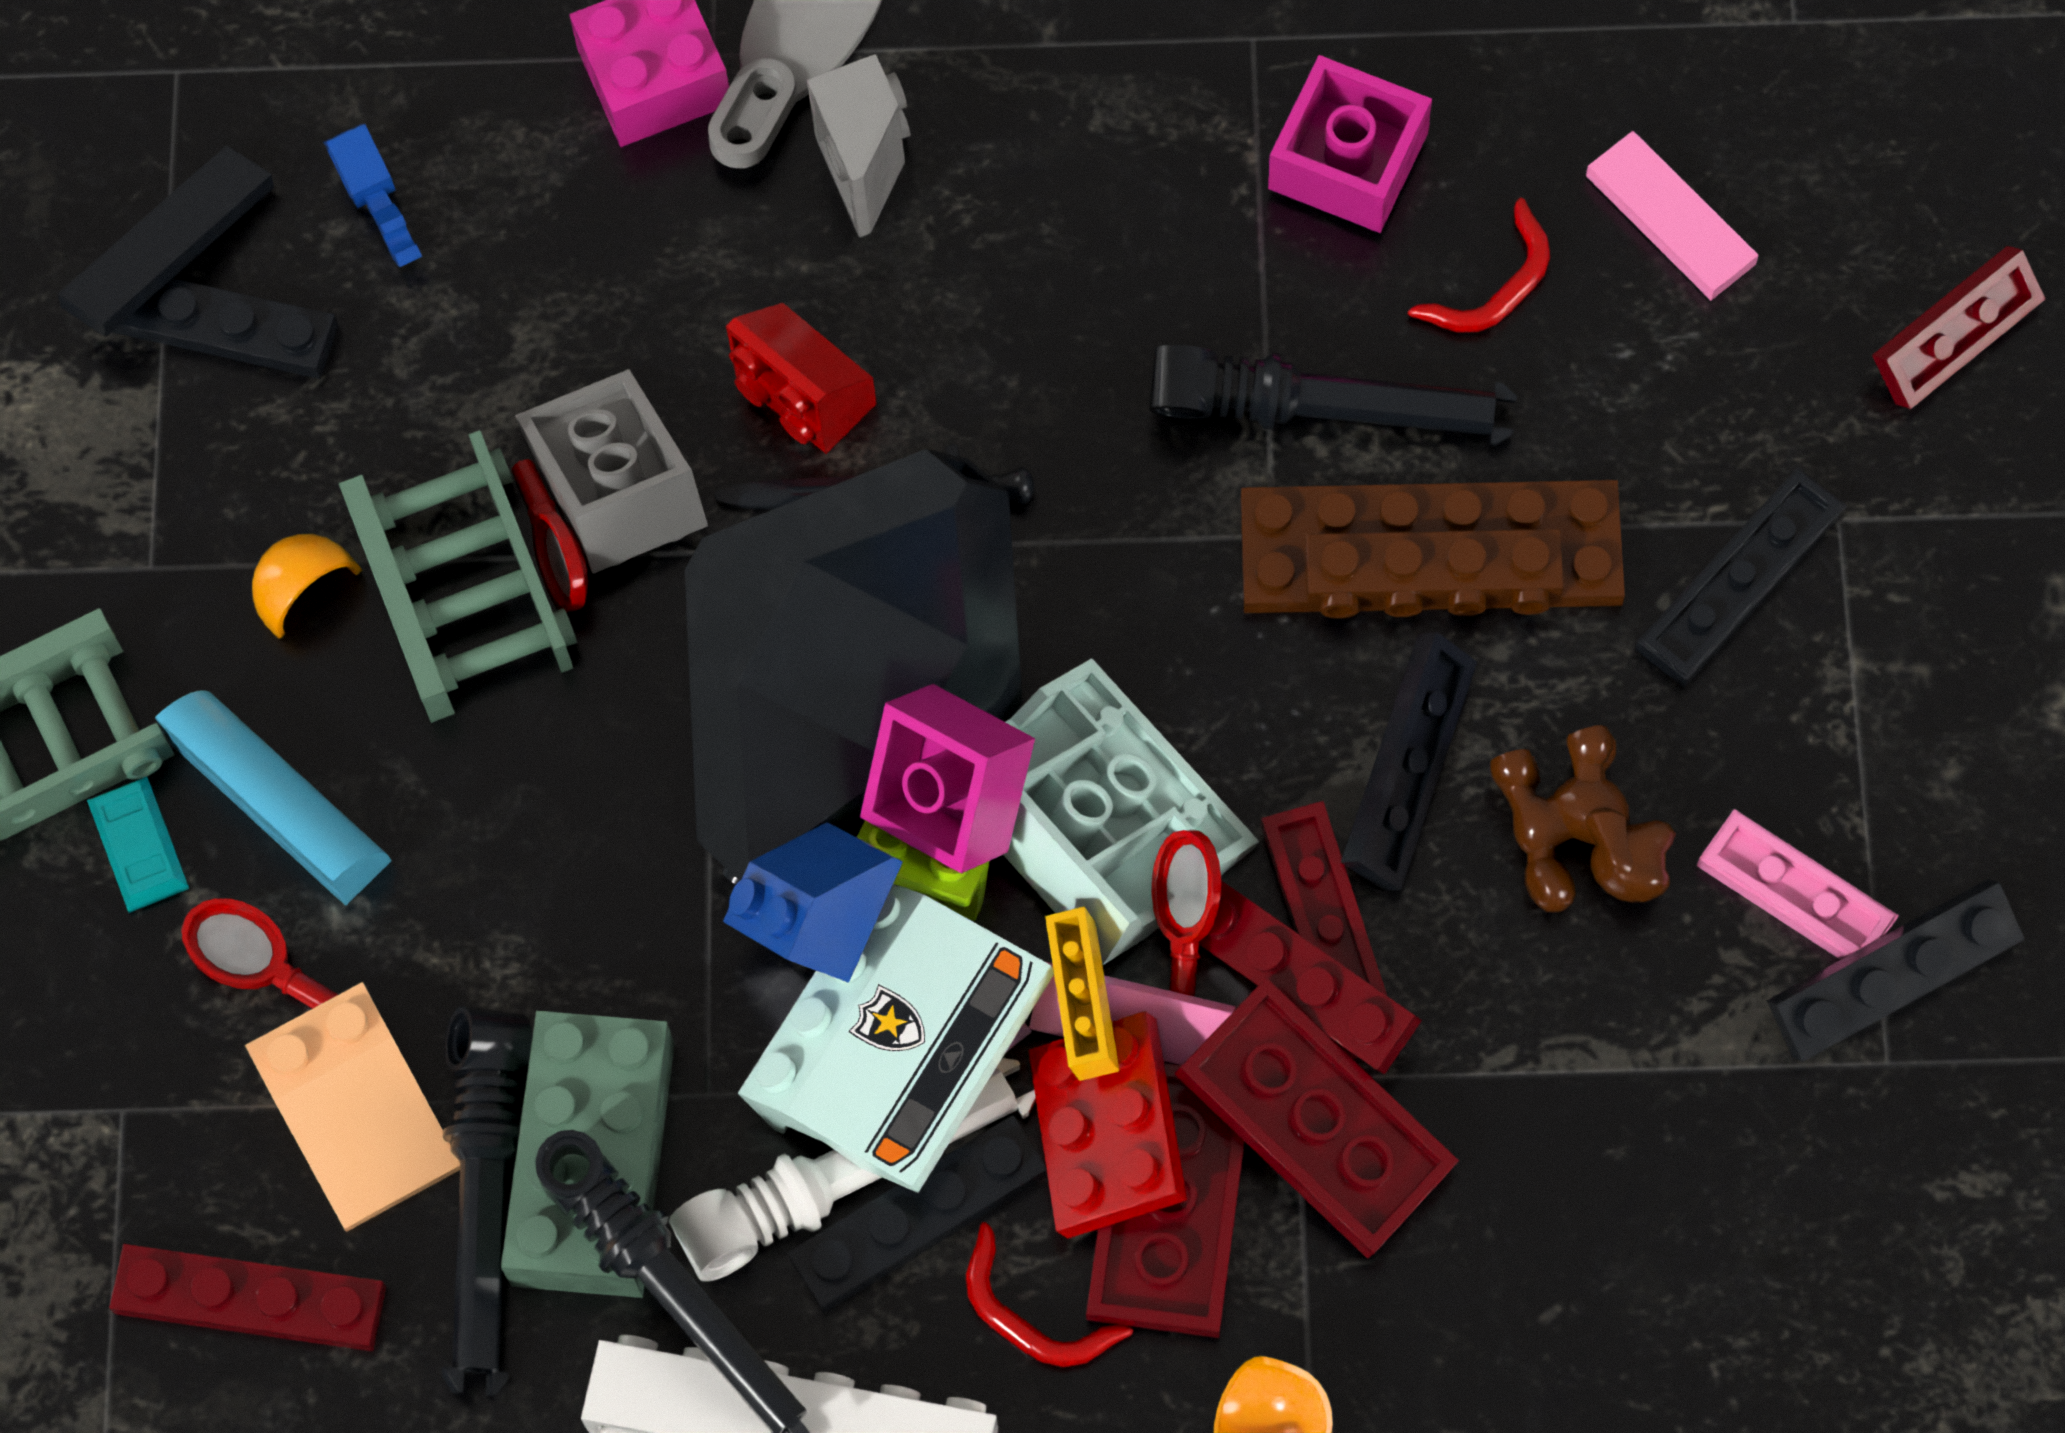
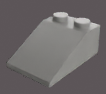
M629 369L515 415L521 432L563 520L575 533L580 543L585 562L592 574L611 566L620 565L630 558L666 543L678 541L686 535L708 526L690 466Z

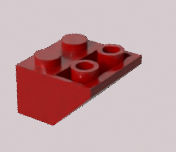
M784 303L734 317L726 325L731 349L729 357L734 364L736 374L734 382L736 387L755 406L761 407L766 403L781 416L779 418L781 425L799 443L806 445L811 441L827 454L877 404L873 377Z

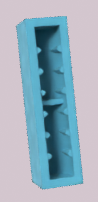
M200 690L189 693L171 703L155 716L169 743L345 906L391 862L388 854L209 691Z

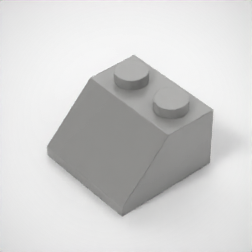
M876 54L807 79L815 138L859 238L872 232L905 163L902 139L910 136L908 123L902 110L907 107V102L900 81L894 72L885 75Z

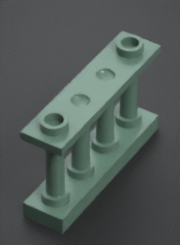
M480 430L469 434L477 463L393 495L384 497L383 492L371 496L362 475L338 483L431 723L455 714L447 692L458 689L456 682L551 646L561 673L573 669L566 647L576 644L577 640L564 607L552 612L503 489V486L513 483L509 468L500 447L488 451ZM488 486L498 511V516L406 551L403 545L391 549L385 531L396 527L395 520ZM509 539L520 569L426 604L424 599L412 603L405 584L416 581V573ZM530 592L542 623L447 658L445 653L435 657L432 656L426 638L436 635L437 627Z
M100 608L0 656V712L18 703L27 704L59 770L24 788L0 740V841L125 779L136 780L149 776L161 767L162 761L175 755L157 723L142 730L139 729L107 665L112 657L122 653L123 650ZM75 675L85 676L117 741L83 759L50 695L53 686Z

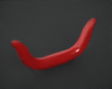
M1519 198L1516 201L1514 215L1515 224L1527 245L1526 261L1483 306L1471 310H1458L1437 303L1418 304L1408 310L1407 313L1410 317L1430 322L1457 333L1480 332L1497 325L1533 291L1544 277L1551 257L1548 237L1532 214L1525 199Z
M982 1222L965 1275L967 1294L978 1316L1005 1339L1041 1363L1068 1367L1089 1362L1111 1346L1133 1334L1132 1328L1118 1324L1101 1327L1077 1341H1056L1044 1335L1007 1306H1004L995 1297L990 1283L991 1269L996 1254L994 1232L987 1222Z

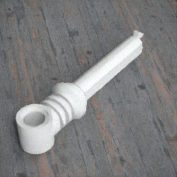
M1001 1059L950 1143L1017 1110L1022 1119L1029 1116L1036 1102L1035 1090L1016 1099L1005 1079L1006 1076L1020 1070L1018 1060ZM832 1150L814 1160L801 1155L790 1159L788 1155L783 1154L777 1157L774 1168L766 1172L767 1181L764 1182L760 1176L751 1179V1189L745 1183L736 1186L737 1196H734L731 1191L726 1189L710 1190L697 1195L675 1210L670 1216L669 1224L698 1278L701 1281L717 1280L747 1264L757 1254V1241H760L766 1247L773 1243V1233L779 1239L788 1235L787 1226L794 1232L802 1228L811 1232L820 1229L822 1226L820 1219L829 1215L834 1201L882 1177L858 1167L836 1150Z

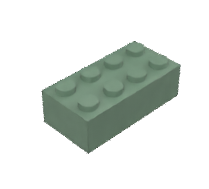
M536 1011L501 1269L512 1287L643 1298L644 1284L638 1278H620L614 1271L604 1273L600 1269V1254L594 1248L598 1240L588 1242L583 1236L588 1227L580 1230L573 1224V1219L577 1214L567 1217L558 1205L547 1197L536 1174L535 1159L538 1149L543 1142L558 1131L576 1130L586 1133L596 1141L601 1152L619 1172L615 1181L624 1178L630 1184L626 1194L636 1191L641 1197L637 1206L644 1203L651 1210H654L675 1047L667 1021ZM576 1154L566 1155L556 1163L553 1177L564 1184H575L583 1180L587 1175L590 1163L583 1156Z

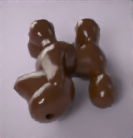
M1595 725L1568 735L1566 742L1574 769V777L1568 779L1556 790L1554 795L1547 799L1537 795L1535 792L1541 782L1540 771L1535 757L1531 755L1530 750L1518 749L1506 752L1490 761L1492 778L1507 798L1513 812V833L1516 842L1527 854L1525 885L1530 897L1538 907L1546 912H1561L1573 904L1576 894L1574 880L1567 868L1556 858L1555 851L1557 846L1572 838L1595 845L1592 851L1590 867L1595 881L1611 896L1627 902H1645L1663 895L1669 888L1670 877L1666 870V852L1673 844L1676 833L1669 823L1661 820L1630 824L1629 808L1625 796L1617 785L1606 779L1605 771L1611 766L1616 756V740L1606 726Z

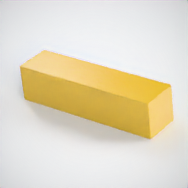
M1085 907L1045 916L1068 1066L1080 1081L1119 1072L1096 922Z

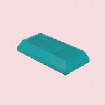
M147 776L87 800L129 913L190 889Z

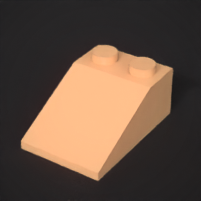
M363 982L245 1045L273 1100L346 1232L460 1170V1161L451 1153V1144L443 1139V1130Z

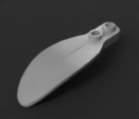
M754 0L742 33L739 55L740 70L709 123V145L713 156L720 163L732 168H746L760 162L768 153L796 102L809 95L807 79L839 68L847 61L872 24L882 0ZM761 94H771L774 96L769 100L757 98ZM738 139L748 141L745 144H732L733 141Z

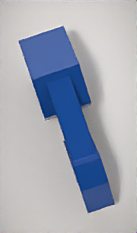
M360 124L324 141L323 143L348 195L357 209L367 205L397 266H404L422 257L407 230V224L401 212L394 203L392 204L387 195L396 191L366 125Z

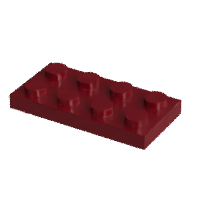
M1267 977L1174 1073L1367 1259L1384 1244L1459 1162L1451 1152Z
M1164 1063L1187 1201L1098 1229L1086 1319L1089 1321L1219 1338L1245 1141L1174 1074L1181 1065Z

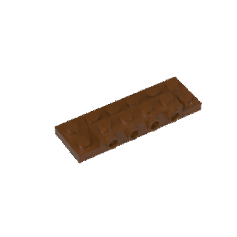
M1618 480L1241 488L1244 613L1321 612L1322 615L1330 618H1347L1356 615L1359 611L1385 610V613L1390 616L1409 617L1421 613L1422 610L1448 609L1454 615L1471 616L1484 612L1486 608H1512L1516 613L1532 615L1545 612L1550 607L1623 606L1625 591Z

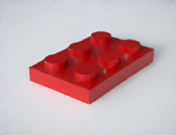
M1146 1010L1112 1022L1119 1072L1080 1081L1068 1066L1064 1038L1028 1050L1056 1231L1067 1239L1187 1201L1157 1019Z

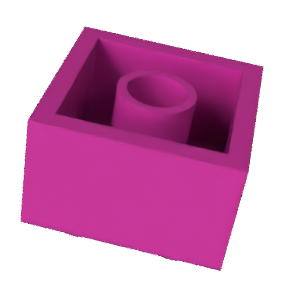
M605 0L569 14L578 52L620 147L716 111L729 88L726 68L695 0Z
M1318 55L1270 153L1268 189L1381 233L1428 135L1432 98Z
M935 684L888 701L884 706L860 817L957 872L964 873L1008 852L1035 738Z

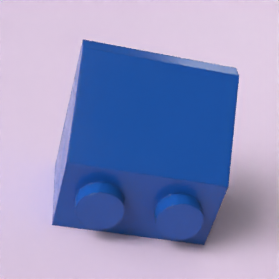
M826 822L750 861L742 880L735 885L731 893L729 909L723 922L787 960L849 983L903 861Z

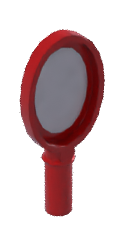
M530 459L521 460L512 467L511 472L528 508V516L533 526L532 537L536 561L545 587L557 608L561 609L564 607L566 612L580 610L585 604L588 590V571L582 548L575 533L557 514L555 509L556 503L551 500L535 462Z
M1190 829L1173 832L1160 847L1153 868L1151 895L1157 924L1164 936L1171 941L1170 956L1172 957L1169 991L1195 997L1198 959L1201 958L1198 953L1199 941L1207 936L1211 930L1218 912L1221 896V871L1219 859L1211 840L1201 831Z
M215 898L204 901L192 908L185 917L182 926V941L187 953L197 968L213 980L239 989H259L273 984L282 989L284 995L289 994L312 1009L338 995L304 974L301 968H294L288 964V948L280 929L269 916L258 908L238 900Z

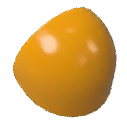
M296 534L283 538L273 544L262 555L255 569L252 593L256 611L264 624L280 639L285 635L283 622L288 610L310 584L328 572L341 567H348L355 575H358L362 568L341 545L326 537L315 534Z
M1263 1356L1254 1357L1237 1369L1229 1380L1217 1408L1213 1433H1331L1333 1425L1332 1410L1327 1394L1310 1373L1280 1360Z

